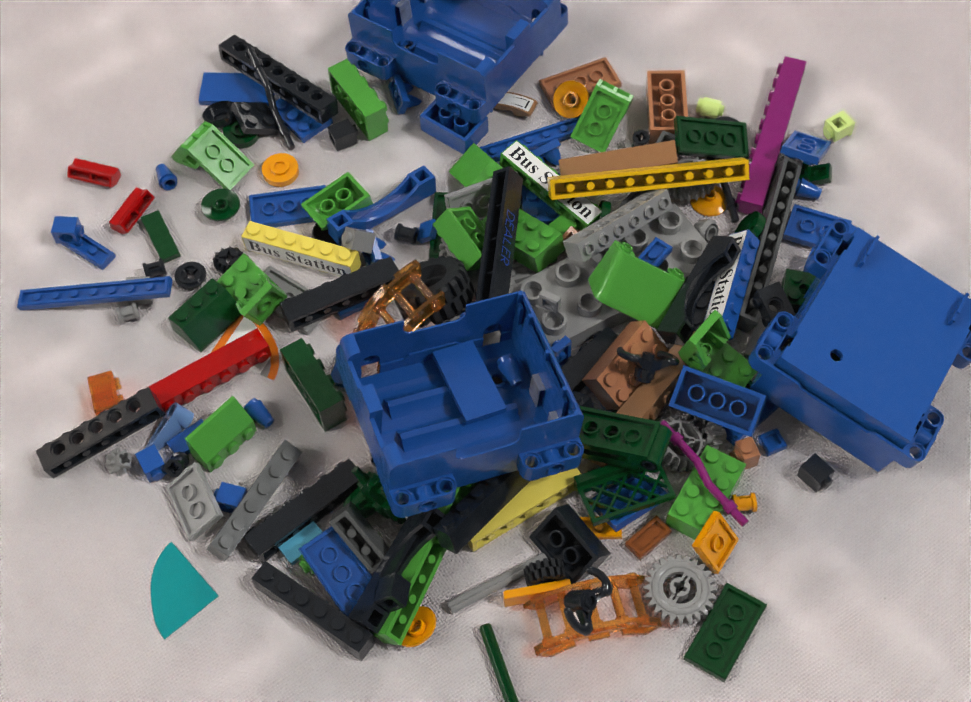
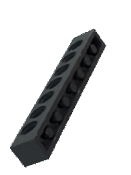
M234 34L218 45L221 60L263 86L257 72L251 66L252 61L247 53V49L253 47L257 57L261 59L264 65L263 69L272 86L273 93L317 122L324 124L338 114V101L333 95L317 87L308 79L298 75L295 71L290 70L281 62L271 58L270 55L263 53L244 39Z

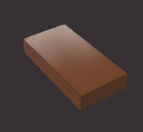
M656 515L626 541L625 546L641 561L672 533V529Z

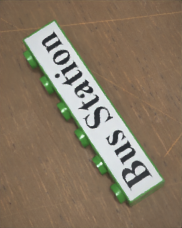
M516 140L501 153L499 165L503 168L510 166L523 178V185L559 215L566 214L577 224V230H583L600 219L601 208L587 197L551 200L548 193L547 177L560 175H558L555 169L546 165L540 157L530 152L525 145Z

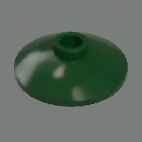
M226 188L215 189L209 192L201 203L203 214L213 221L228 220L235 216L240 208L238 195Z

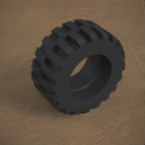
M451 256L430 258L428 261H422L418 265L412 266L395 281L392 290V297L403 320L417 327L427 326L430 322L441 324L447 319L454 318L456 314H460L463 311V308H466V304L472 301L474 295V286L464 264Z

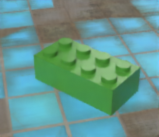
M348 59L329 67L328 74L332 94L366 138L371 141L388 132L387 106L383 100H379L376 91L368 86L366 78L360 76L357 67L351 64Z
M519 209L513 259L538 273L544 270L565 250L563 235L561 232ZM486 216L483 220H481V222H482V224L485 226V228H486L487 216Z
M706 445L700 458L712 482L730 500L731 495H733L744 475L746 464ZM695 466L670 508L666 519V524L669 527L694 540L713 511H718L721 515L724 511L722 509L723 506L705 488Z

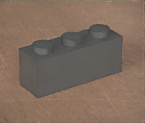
M350 501L334 513L329 524L372 574L377 570L389 550V546L352 501Z

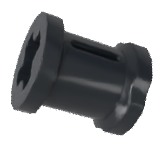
M644 130L634 132L632 147L648 145L649 134Z
M398 223L394 233V240L399 241L400 239L414 245L419 230L417 227L409 228Z
M162 258L149 264L142 263L146 277H154L161 274L167 275Z
M175 452L165 463V472L170 477H178L188 467L190 463L189 457L184 452Z

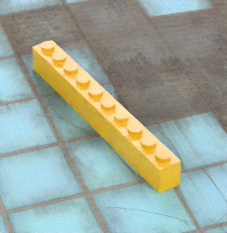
M743 157L547 177L548 193L551 200L750 180L749 160Z

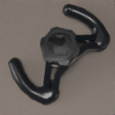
M623 347L617 348V354L621 358L634 363L635 380L642 383H651L657 370L668 366H677L680 363L676 356L661 350L657 352V357L661 359H657L655 354L643 351L642 354L638 355L625 351Z
M587 566L586 573L598 578L601 581L602 587L592 590H571L564 597V614L568 623L576 632L584 636H588L593 631L591 616L597 603L601 598L610 596L613 590V585L606 574L593 566ZM573 612H575V613L577 614V617H578V619H579V622H578V620L576 619V617L574 616V613H573Z

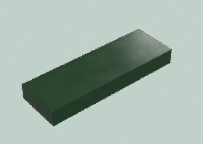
M157 210L142 216L141 220L159 258H162L163 262L166 263L181 257L160 211Z

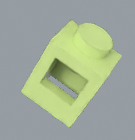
M843 110L825 120L823 134L827 139H832L836 142L847 135L851 136L856 122Z

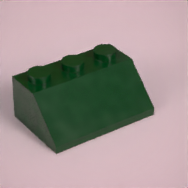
M212 278L169 316L168 319L173 331L201 353L242 314L237 309L236 300L227 289Z

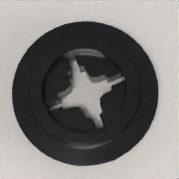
M230 245L226 249L221 247V251L215 252V258L213 259L215 269L224 274L243 254V251H240L238 247L232 248ZM228 256H231L232 259H230V262H229V265H228L227 262H226V259L228 258Z
M192 261L180 265L174 277L178 287L181 286L184 290L187 288L194 290L195 287H201V284L206 281L207 272L202 264ZM187 273L192 276L194 275L195 279L188 278Z

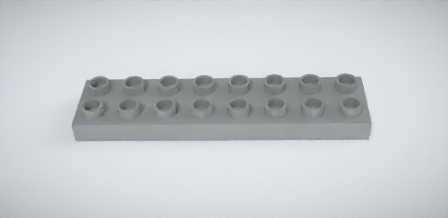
M674 203L672 204V209L618 242H626L631 245L635 257L638 258L655 237L672 246L673 249L658 268L667 271L668 268H678L684 273L683 276L686 281L708 243ZM610 246L585 262L566 258L509 288V293L524 291L550 346L556 340H561L566 335L572 340V350L593 339L598 331H603L607 326L612 329L632 318L597 300L593 295L588 280ZM542 289L561 297V308L558 313L539 306V294ZM463 310L460 314H456L454 318L443 321V323L459 319L460 315L463 312H465V310ZM500 331L484 334L483 346L499 342ZM492 378V380L495 382L494 384L502 383V380L500 378Z

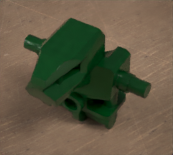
M358 466L354 467L351 472L359 481L357 483L358 487L346 499L343 507L352 501L365 518L377 512L387 519L391 518L393 521L403 524L407 518H399L392 513L378 475L370 471L366 474Z

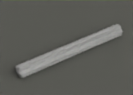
M540 553L447 602L451 613H455L525 577L523 571L525 566H529L531 562L536 563V560L543 561V559L547 558L546 555Z

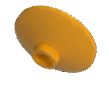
M570 80L563 82L554 93L553 104L555 110L562 117L577 118L582 114L589 100V94L586 87L578 81ZM573 97L576 98L575 103L571 102V99Z
M717 185L714 186L710 194L705 195V198L699 197L697 201L695 199L690 200L692 208L704 216H717L726 210L722 188Z
M425 606L419 607L402 642V646H418L432 635L437 620L435 613L430 608Z

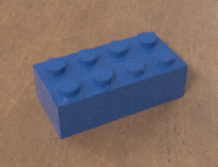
M683 365L668 406L753 437L768 396Z

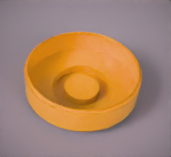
M286 153L271 155L264 161L262 173L268 184L283 187L290 185L297 179L299 167L293 156Z

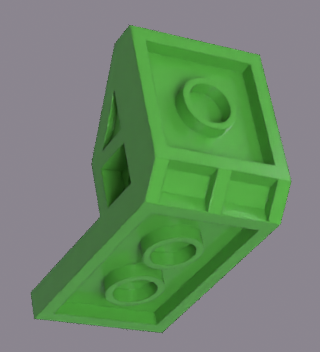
M599 79L570 137L599 152H606L634 96Z
M206 121L171 156L175 162L190 168L197 169L201 166L223 188L230 190L254 166L213 124Z
M245 253L217 281L236 300L238 311L245 318L259 326L280 305L279 303L288 297Z
M716 310L709 315L678 352L682 361L690 368L745 387L757 373L749 365L748 360L727 343L731 336L722 315Z

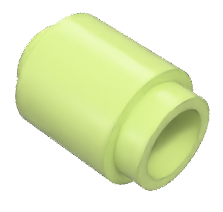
M708 97L699 98L696 113L716 119L719 116H723L725 105H722L720 100Z

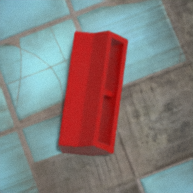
M75 158L73 163L68 166L67 177L111 188L117 185L121 173L119 168Z
M136 187L109 221L111 229L121 234L129 233L155 197L147 189L142 190Z

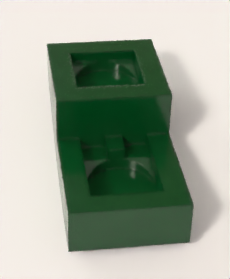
M802 162L803 165L799 179L804 178L812 184L831 183L832 166L830 163L811 166Z

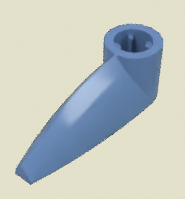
M176 402L173 403L165 413L166 415L163 416L145 448L155 444L159 451L167 446V441L191 424L194 413Z

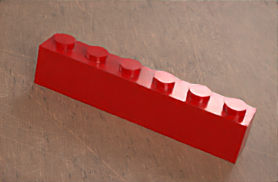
M258 328L148 387L157 395L166 413L173 403L176 402L183 405L192 402L201 394L208 393L214 387L230 381L234 376L247 372L256 364L265 362L272 356L270 347Z

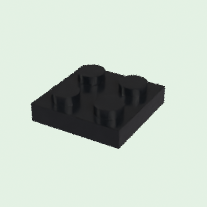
M232 103L231 109L243 134H278L279 129L267 103Z

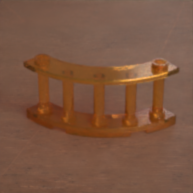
M415 259L394 274L395 279L387 286L383 284L374 293L357 319L359 325L357 328H354L353 333L376 327L380 317L386 324L394 323V319L386 311V307L394 298L409 315L404 321L403 330L406 332L414 331L431 314L442 309L445 305V293L440 291L434 295L420 279L421 265ZM411 283L427 299L416 310L401 294V291ZM377 362V374L379 373L380 368L379 362Z
M635 572L626 575L607 576L613 585L610 596L616 618L615 620L603 622L599 617L596 606L591 616L593 631L588 636L579 634L568 623L564 614V597L571 590H592L602 587L601 581L598 578L563 586L545 594L533 595L530 601L523 604V608L536 610L544 639H542V643L534 647L536 656L553 657L576 647L575 642L586 638L592 642L609 638L610 633L620 631L622 636L647 635L662 627L660 618L650 617L646 614L638 586L644 583L647 576L637 575ZM618 589H630L638 617L629 618L628 615H625ZM559 602L566 629L563 634L554 637L551 633L545 607Z

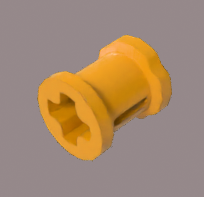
M754 492L743 496L731 495V500L737 504L739 511H757V500Z

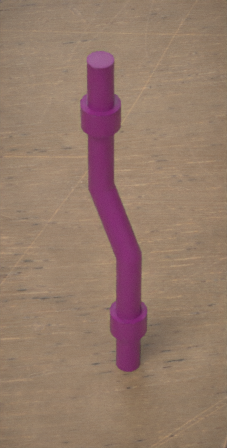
M663 420L661 425L668 427L672 431L670 442L677 446L691 460L705 488L723 506L722 509L728 515L731 514L742 527L745 526L749 521L737 509V504L733 500H729L712 482L701 458L683 440L684 437L678 431L675 432Z

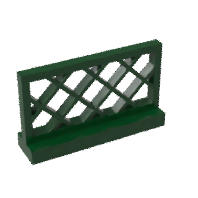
M612 464L574 476V489L577 496H580L593 526L676 499V493L662 466H660L658 471L659 476L657 480L646 476L647 471L641 468L636 470ZM630 477L640 479L637 486L625 482ZM643 481L654 484L651 492L640 488ZM614 484L619 487L616 493L605 490L606 486ZM657 486L667 489L668 494L661 496L654 492ZM622 488L634 491L630 499L619 495ZM594 491L598 495L595 500L587 498L584 493ZM637 493L648 496L644 502L635 501L634 498ZM602 494L613 498L610 505L599 502ZM616 500L627 503L626 508L621 510L613 506ZM596 507L607 510L605 515L597 518L593 512Z

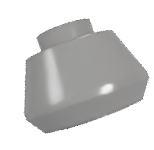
M713 219L699 220L694 224L696 230L707 243H709L713 235H718L719 228Z

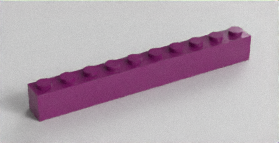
M785 56L783 63L778 64L776 74H779V76L774 77L772 87L775 89L774 91L770 90L768 96L770 105L766 104L763 115L766 117L765 119L761 118L759 125L761 133L756 134L754 144H757L756 148L752 147L750 154L752 162H749L750 180H743L741 182L740 188H743V191L737 194L736 203L739 204L737 212L750 214L751 212L758 211L762 213L807 62L805 60Z

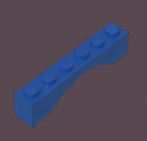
M422 166L409 173L391 193L378 202L360 209L341 210L327 218L329 235L341 246L342 235L346 226L366 230L388 220L436 192L435 176L425 166Z

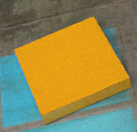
M713 511L692 544V547L713 574H719L739 538L721 513Z

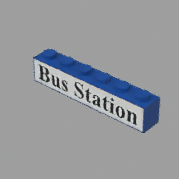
M749 229L729 235V237L734 238L741 252L734 264L717 276L704 319L705 321L714 310L718 311L722 315L731 338L729 340H733L760 240Z

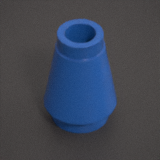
M165 164L157 165L155 170L159 186L167 191L174 189L177 185V177Z
M804 178L798 179L795 196L818 200L822 188Z
M509 353L497 360L498 369L511 383L512 387L524 382L517 357Z
M253 398L244 407L249 416L265 428L270 427L275 421L261 400Z

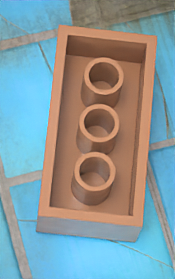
M685 70L647 71L646 102L648 134L650 136L649 144L656 143L663 130L675 135V116L688 117Z
M645 320L629 322L582 379L606 410H619L642 383L635 380L634 363L621 358L617 354L618 347H623L625 351L638 355L642 354L643 351L655 354L657 359H661L657 357L658 351H669Z

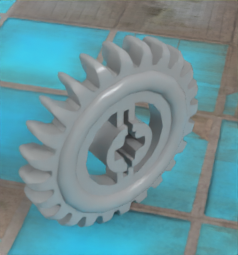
M677 554L676 559L668 555V561L660 558V565L653 563L652 568L654 570H647L646 574L649 577L643 578V583L648 584L642 587L643 592H648L644 595L643 599L644 601L651 600L647 608L656 607L653 615L656 616L661 612L662 622L668 616L670 625L673 624L675 619H678L680 627L683 624V619H686L688 625H691L692 617L697 622H700V613L707 617V609H713V604L710 601L715 602L717 599L712 594L717 592V588L711 586L715 584L716 580L708 578L712 572L709 570L704 571L705 564L698 566V559H694L691 562L689 555H686L684 559L681 558L680 554ZM682 574V577H677L671 581L668 599L663 591L664 582L672 575ZM691 579L696 586V595L691 601L684 603L689 596V581ZM683 585V589L675 597L676 591L681 589Z

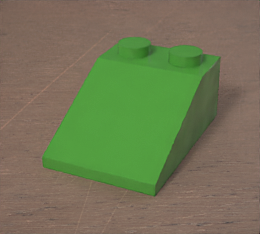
M473 142L450 169L449 173L463 186L468 187L492 178L493 171L502 169V167Z
M347 172L303 202L301 206L324 231L328 229L327 218L341 210L364 208L372 205L373 202L368 192Z

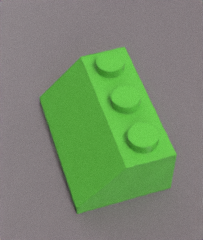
M470 206L446 209L433 223L437 234L443 238L448 245L449 251L464 264L467 271L480 269L485 226Z
M232 396L192 431L185 440L192 457L211 473L214 469L219 468L229 455L236 453L241 444L251 439L257 430L252 418L237 399Z

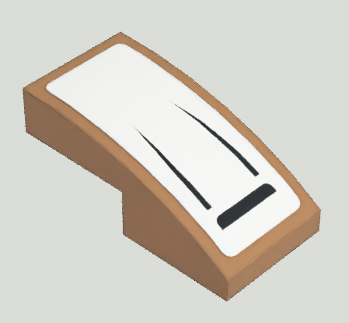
M507 92L495 106V109L512 111L514 116L531 117L538 103L530 97Z

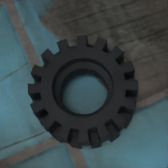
M545 558L543 561L536 560V563L531 562L529 566L526 565L525 569H523L527 586L567 579L563 561L558 558H550L549 560Z

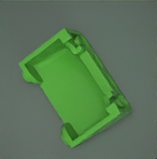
M615 240L588 278L593 295L603 304L639 321L645 320L649 326L658 329L685 282L684 273L675 267L664 271L635 257L632 251L633 248L628 243H620Z

